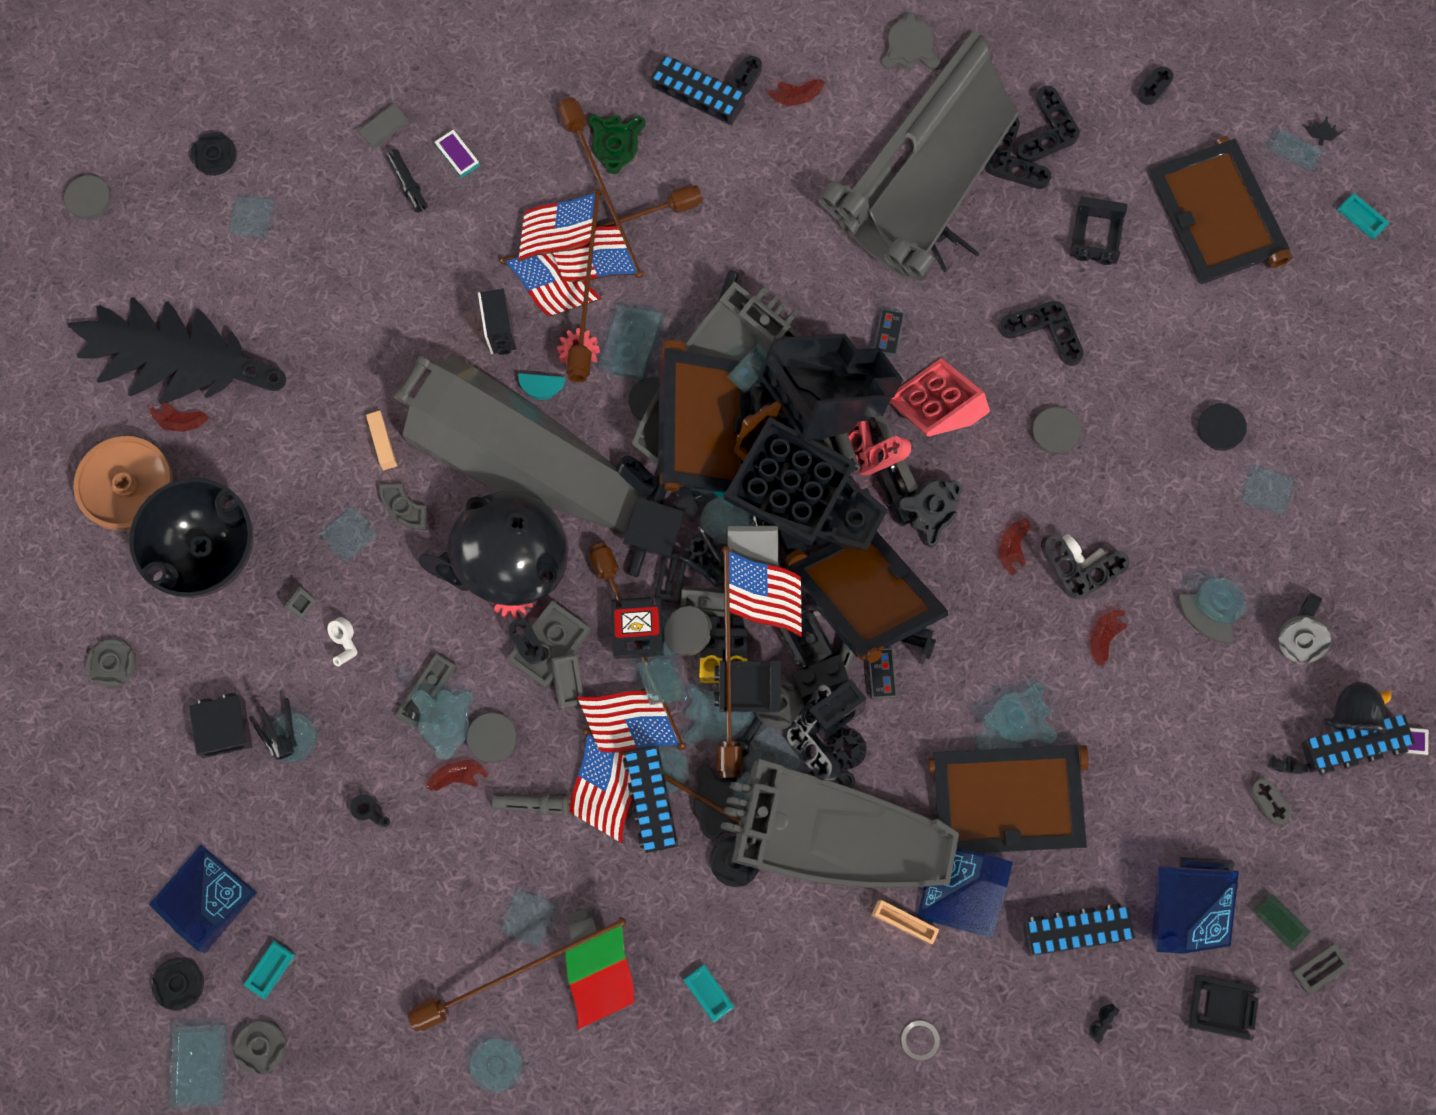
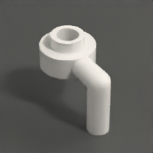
M1068 534L1062 537L1081 570L1106 554L1103 549L1099 548L1085 559L1081 554L1080 546L1073 537Z
M342 617L333 620L328 625L330 638L334 642L342 644L346 650L333 658V663L336 666L344 664L357 655V649L351 640L354 633L353 627L347 619Z

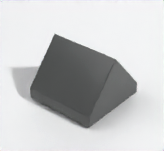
M298 586L283 606L302 620L316 602V599Z

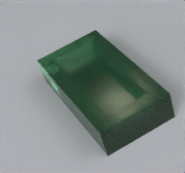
M1270 894L1253 911L1291 951L1311 933L1273 894Z

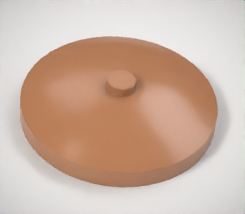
M133 436L114 437L96 445L84 456L75 473L74 496L83 514L96 525L114 531L130 530L133 519L144 501L157 489L173 482V475L168 460L152 443Z

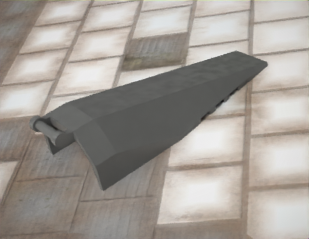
M422 356L418 357L415 362L417 364L402 389L397 390L394 395L396 400L409 407L403 431V437L408 445L489 488L498 491L525 493L541 500L548 507L555 510L563 511L624 533L627 532L638 497L647 499L648 496L639 494L619 475L614 464L537 406L475 367L454 356L436 365ZM425 370L430 372L415 398L409 397Z

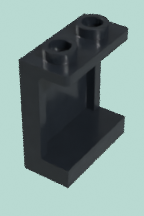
M720 661V666H715L714 681H719V691H714V707H719V712H726V661ZM731 661V712H780L781 661Z

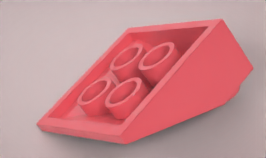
M942 358L899 387L895 397L889 403L927 437L971 426L990 412L985 393Z

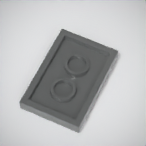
M551 601L531 627L543 646V659L539 663L529 664L523 659L517 647L507 658L508 662L546 690L554 681L551 658L575 654L592 632L590 627L554 601ZM530 643L526 646L529 650L527 656L532 655L536 657V651L539 648L534 649Z

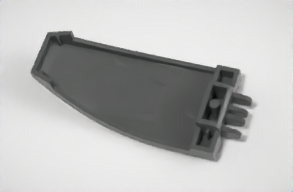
M734 281L688 340L686 352L743 362L755 349L766 358L774 338L802 336L790 326L800 311L796 308L790 313L789 318L784 321L779 317V314L788 306L789 302L786 299L775 312L771 310L781 298L780 294L774 295L770 303L765 306L760 300L768 293L770 286L766 284L759 294L754 297ZM758 376V377L751 383V385L754 384V383H756V382H758V383H763V382H762V380H761V379L759 378V376ZM659 387L640 422L632 442L633 446L657 465ZM751 398V411H752L754 408H753V401H752V398Z
M761 759L754 761L748 785L731 782V789L746 793L745 800L728 797L726 802L727 804L743 808V810L727 807L724 811L729 816L741 818L739 826L729 822H723L721 825L723 830L737 833L732 862L795 879L838 886L912 888L950 884L959 833L938 819H928L855 789L831 781L819 780L815 776L783 768L782 765Z

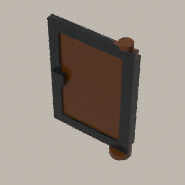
M1228 136L1218 139L1215 142V146L1148 169L1152 182L1201 285L1268 261L1270 268H1276L1287 264L1293 258L1282 231L1236 138L1230 140Z
M668 340L662 343V359L660 360L658 438V475L660 476V484H665V490L671 492L679 491L680 487L726 493L744 462L734 452V448L737 443L736 438L742 429V422L751 414V397L749 395L751 384L743 391L729 378L742 361L686 352V343L679 340Z
M877 531L866 551L831 544L809 556L802 550L793 551L784 560L786 570L801 577V591L853 654L859 657L861 661L866 658L871 663L878 661L882 656L881 651L949 616L948 610Z
M1086 745L933 752V758H928L929 773H934L937 819L959 833L956 851L970 854L1087 848L1081 770H1088L1089 767Z

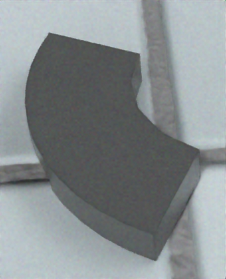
M403 483L379 484L381 501L392 518L408 528L427 531V506L419 505L409 500L405 494Z
M1179 594V605L1185 619L1202 636L1219 643H1233L1231 618L1215 613L1207 604L1205 594Z

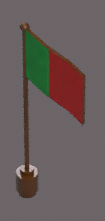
M619 917V921L447 1003L444 999L440 1000L437 996L412 1007V1011L408 1012L410 1025L416 1032L419 1030L425 1031L447 1020L446 1014L449 1013V1007L564 952L566 953L568 981L577 1008L578 1029L634 1003L633 979L624 951L622 927H625L626 920L623 917Z

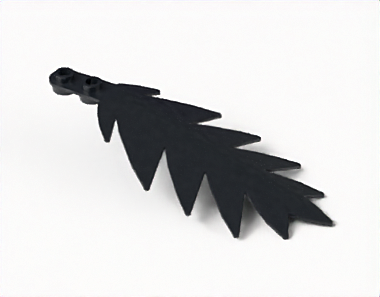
M135 297L130 298V326L114 312L100 305L97 306L98 321H80L67 324L78 336L89 342L77 354V358L95 359L117 354L97 379L98 383L120 377L145 364L128 392L130 397L160 383L173 373L175 375L160 398L159 404L180 399L213 382L204 394L205 398H209L225 389L233 381V378L270 391H279L286 384V375L282 370L242 357V347L232 331L229 332L227 348L222 336L200 309L195 310L190 338L186 327L169 301L165 302L160 330L158 331L153 319ZM254 368L256 371L250 375L247 373V370ZM274 375L279 378L276 382L269 380Z

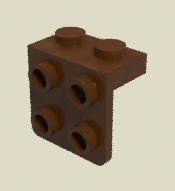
M778 401L771 405L766 404L758 413L750 414L743 420L742 429L736 438L737 443L734 448V452L743 461L768 418L771 417L776 420L781 408V404Z

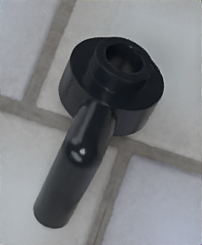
M358 795L351 801L350 813L355 819L361 821L370 819L381 828H385L390 824L388 817H383L375 811L376 804L370 796ZM360 803L367 805L366 812L361 813L358 811L357 807Z

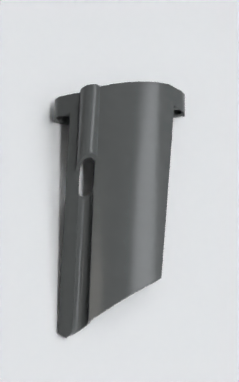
M972 31L852 190L848 185L843 186L831 180L818 197L821 206L839 221L842 230L849 237L854 238L880 263L903 278L921 279L935 261V256L932 257L929 251L1018 116L1016 108L995 71L989 57L987 44L979 32ZM911 138L914 145L913 153L898 173L894 174L891 169V160L906 139Z

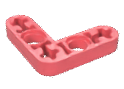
M869 421L857 422L854 430L847 432L861 467L855 474L871 475L906 459L911 452L910 441L898 436L891 437L873 446ZM859 436H861L862 444L858 448L857 439L859 438ZM883 450L884 457L883 460L879 462L878 455L879 452Z

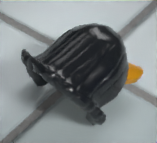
M1354 682L1348 685L1339 695L1333 718H1324V722L1327 726L1341 731L1345 729L1376 730L1377 733L1384 734L1387 732V728L1381 725V722L1385 715V704L1391 699V691L1378 692L1368 683Z

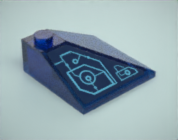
M200 845L149 905L194 949L206 953L257 892L203 845Z
M956 847L950 884L924 887L916 918L993 938L1013 862Z
M1159 866L1152 927V942L1156 952L1185 954L1231 946L1239 872L1233 870Z

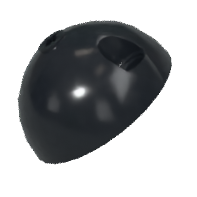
M204 478L180 479L157 489L140 506L130 528V554L139 574L154 588L181 598L204 597L227 587L243 571L253 548V526L243 502L228 487ZM230 500H234L233 506L225 509V504ZM202 546H205L207 548L205 552H202ZM162 571V577L154 581V575Z
M501 491L483 497L475 496L470 498L466 503L465 510L456 520L449 535L448 557L456 577L474 595L494 604L520 606L538 601L550 594L558 586L567 568L568 539L560 520L544 502L525 493ZM540 578H546L549 582H544Z

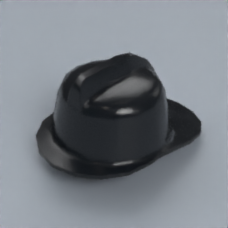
M444 552L439 557L423 554L418 558L419 564L428 573L449 582L461 591H468L456 577L449 561L448 552Z

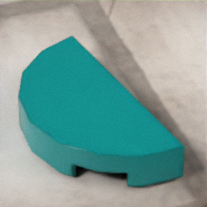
M518 373L519 384L522 390L529 397L537 400L550 399L563 389L566 381L565 377Z

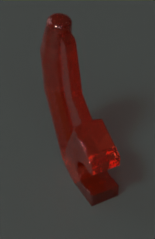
M814 79L798 87L779 82L778 88L782 92L775 93L771 89L769 96L777 103L788 107L803 104L819 95L825 83L821 79Z
M166 402L162 403L164 407L162 413H157L154 407L149 408L152 418L164 430L186 432L199 428L208 420V416L205 413L202 414L199 411L182 414Z
M1026 518L1013 523L1004 533L998 554L1004 568L1012 576L1017 572L1012 567V563L1018 562L1022 567L1026 564L1021 550V541L1029 530V521Z
M1124 610L1112 611L1097 621L1091 635V654L1098 666L1104 665L1105 661L1108 660L1110 641L1127 628V623L1118 624L1116 622V617L1125 615Z
M464 760L446 764L433 773L426 787L430 791H433V789L438 791L455 782L476 788L478 784L474 781V776L480 773L486 779L489 775L480 765Z

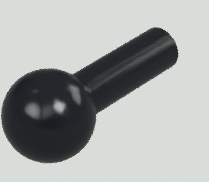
M757 715L744 735L734 740L737 741V746H742V757L747 756L751 752V741L763 724Z

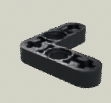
M1052 86L1041 87L1036 97L1037 104L1052 129L1020 143L1017 149V158L1030 163L1075 144L1078 140L1079 128L1059 93ZM1045 93L1047 96H1052L1050 101L1053 106L1050 107V102L1047 98L1043 99ZM1060 112L1063 114L1064 119L1055 120L1051 114ZM1065 128L1069 133L1073 132L1072 138L1068 135L1064 136ZM1049 139L1053 141L1054 146L1046 148L1041 142ZM1025 148L1028 151L1033 150L1031 156H1029L1027 153L1023 154Z
M1017 117L1010 127L1009 134H1006L1002 139L1009 147L1005 150L997 147L985 165V169L992 176L1036 189H1044L1051 181V172L1048 168L1010 157L1020 126V121ZM996 155L1001 156L1000 166L997 169L993 168L992 164L995 162ZM1015 167H1020L1024 170V174L1016 176L1011 170ZM1029 170H1032L1030 179H1028ZM1039 174L1044 175L1042 182L1037 181Z
M1051 301L1007 315L1001 320L999 331L1002 336L1009 339L1048 327L1063 363L1075 366L1082 360L1083 348L1068 312L1061 302ZM1052 308H1054L1055 311H1060L1058 317H1055L1054 314H1051L1046 316V321H1044L1043 315L1049 314ZM1034 315L1039 319V323L1030 325L1027 323L1026 317ZM1019 318H1021L1022 325L1015 326L1014 331H1011L1009 328L1005 329L1007 322L1015 325L1019 323ZM1059 329H1066L1070 336L1067 339H1061L1058 337L1057 331ZM1071 341L1074 342L1070 345L1072 352L1078 353L1075 359H1073L1072 356L1067 357V354L1069 352L1067 344H1069Z
M1048 534L1041 541V550L1064 593L1073 599L1086 597L1124 573L1129 567V558L1125 553L1111 551L1081 570L1061 536ZM1051 540L1058 543L1055 545V549L1058 553H1064V555L1058 556L1055 550L1049 549ZM1114 557L1121 559V560L1118 562L1119 567L1111 566V567H1109V568L1107 569V568L1104 566V565H1107V566L1112 565V564L1115 562ZM1063 560H1068L1070 569L1067 573L1063 574L1059 570V565ZM1099 568L1102 572V577L1099 581L1094 582L1091 578V573L1094 569ZM1071 577L1074 583L1081 585L1078 587L1079 593L1072 591L1074 584L1071 580L1065 581L1066 578Z
M821 685L815 690L789 727L787 739L819 780L833 781L840 773V765L816 734L819 731L820 724L816 719L813 723L811 722L810 709L837 688ZM814 745L817 752L816 756L812 759L810 749Z

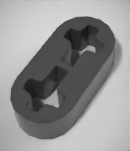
M1267 779L1256 781L1251 787V796L1266 819L1274 825H1281L1287 822L1291 816V810L1275 785ZM1258 785L1268 787L1267 796L1270 801H1268L1265 795L1259 796L1257 791L1260 790V787ZM1271 803H1273L1276 809H1283L1284 813L1281 814L1282 820L1280 817H1273L1272 813L1275 810Z

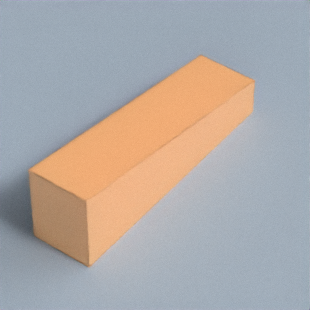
M381 411L367 414L366 417L380 466L383 471L398 466Z
M882 900L877 902L871 915L929 944L934 943L939 929Z

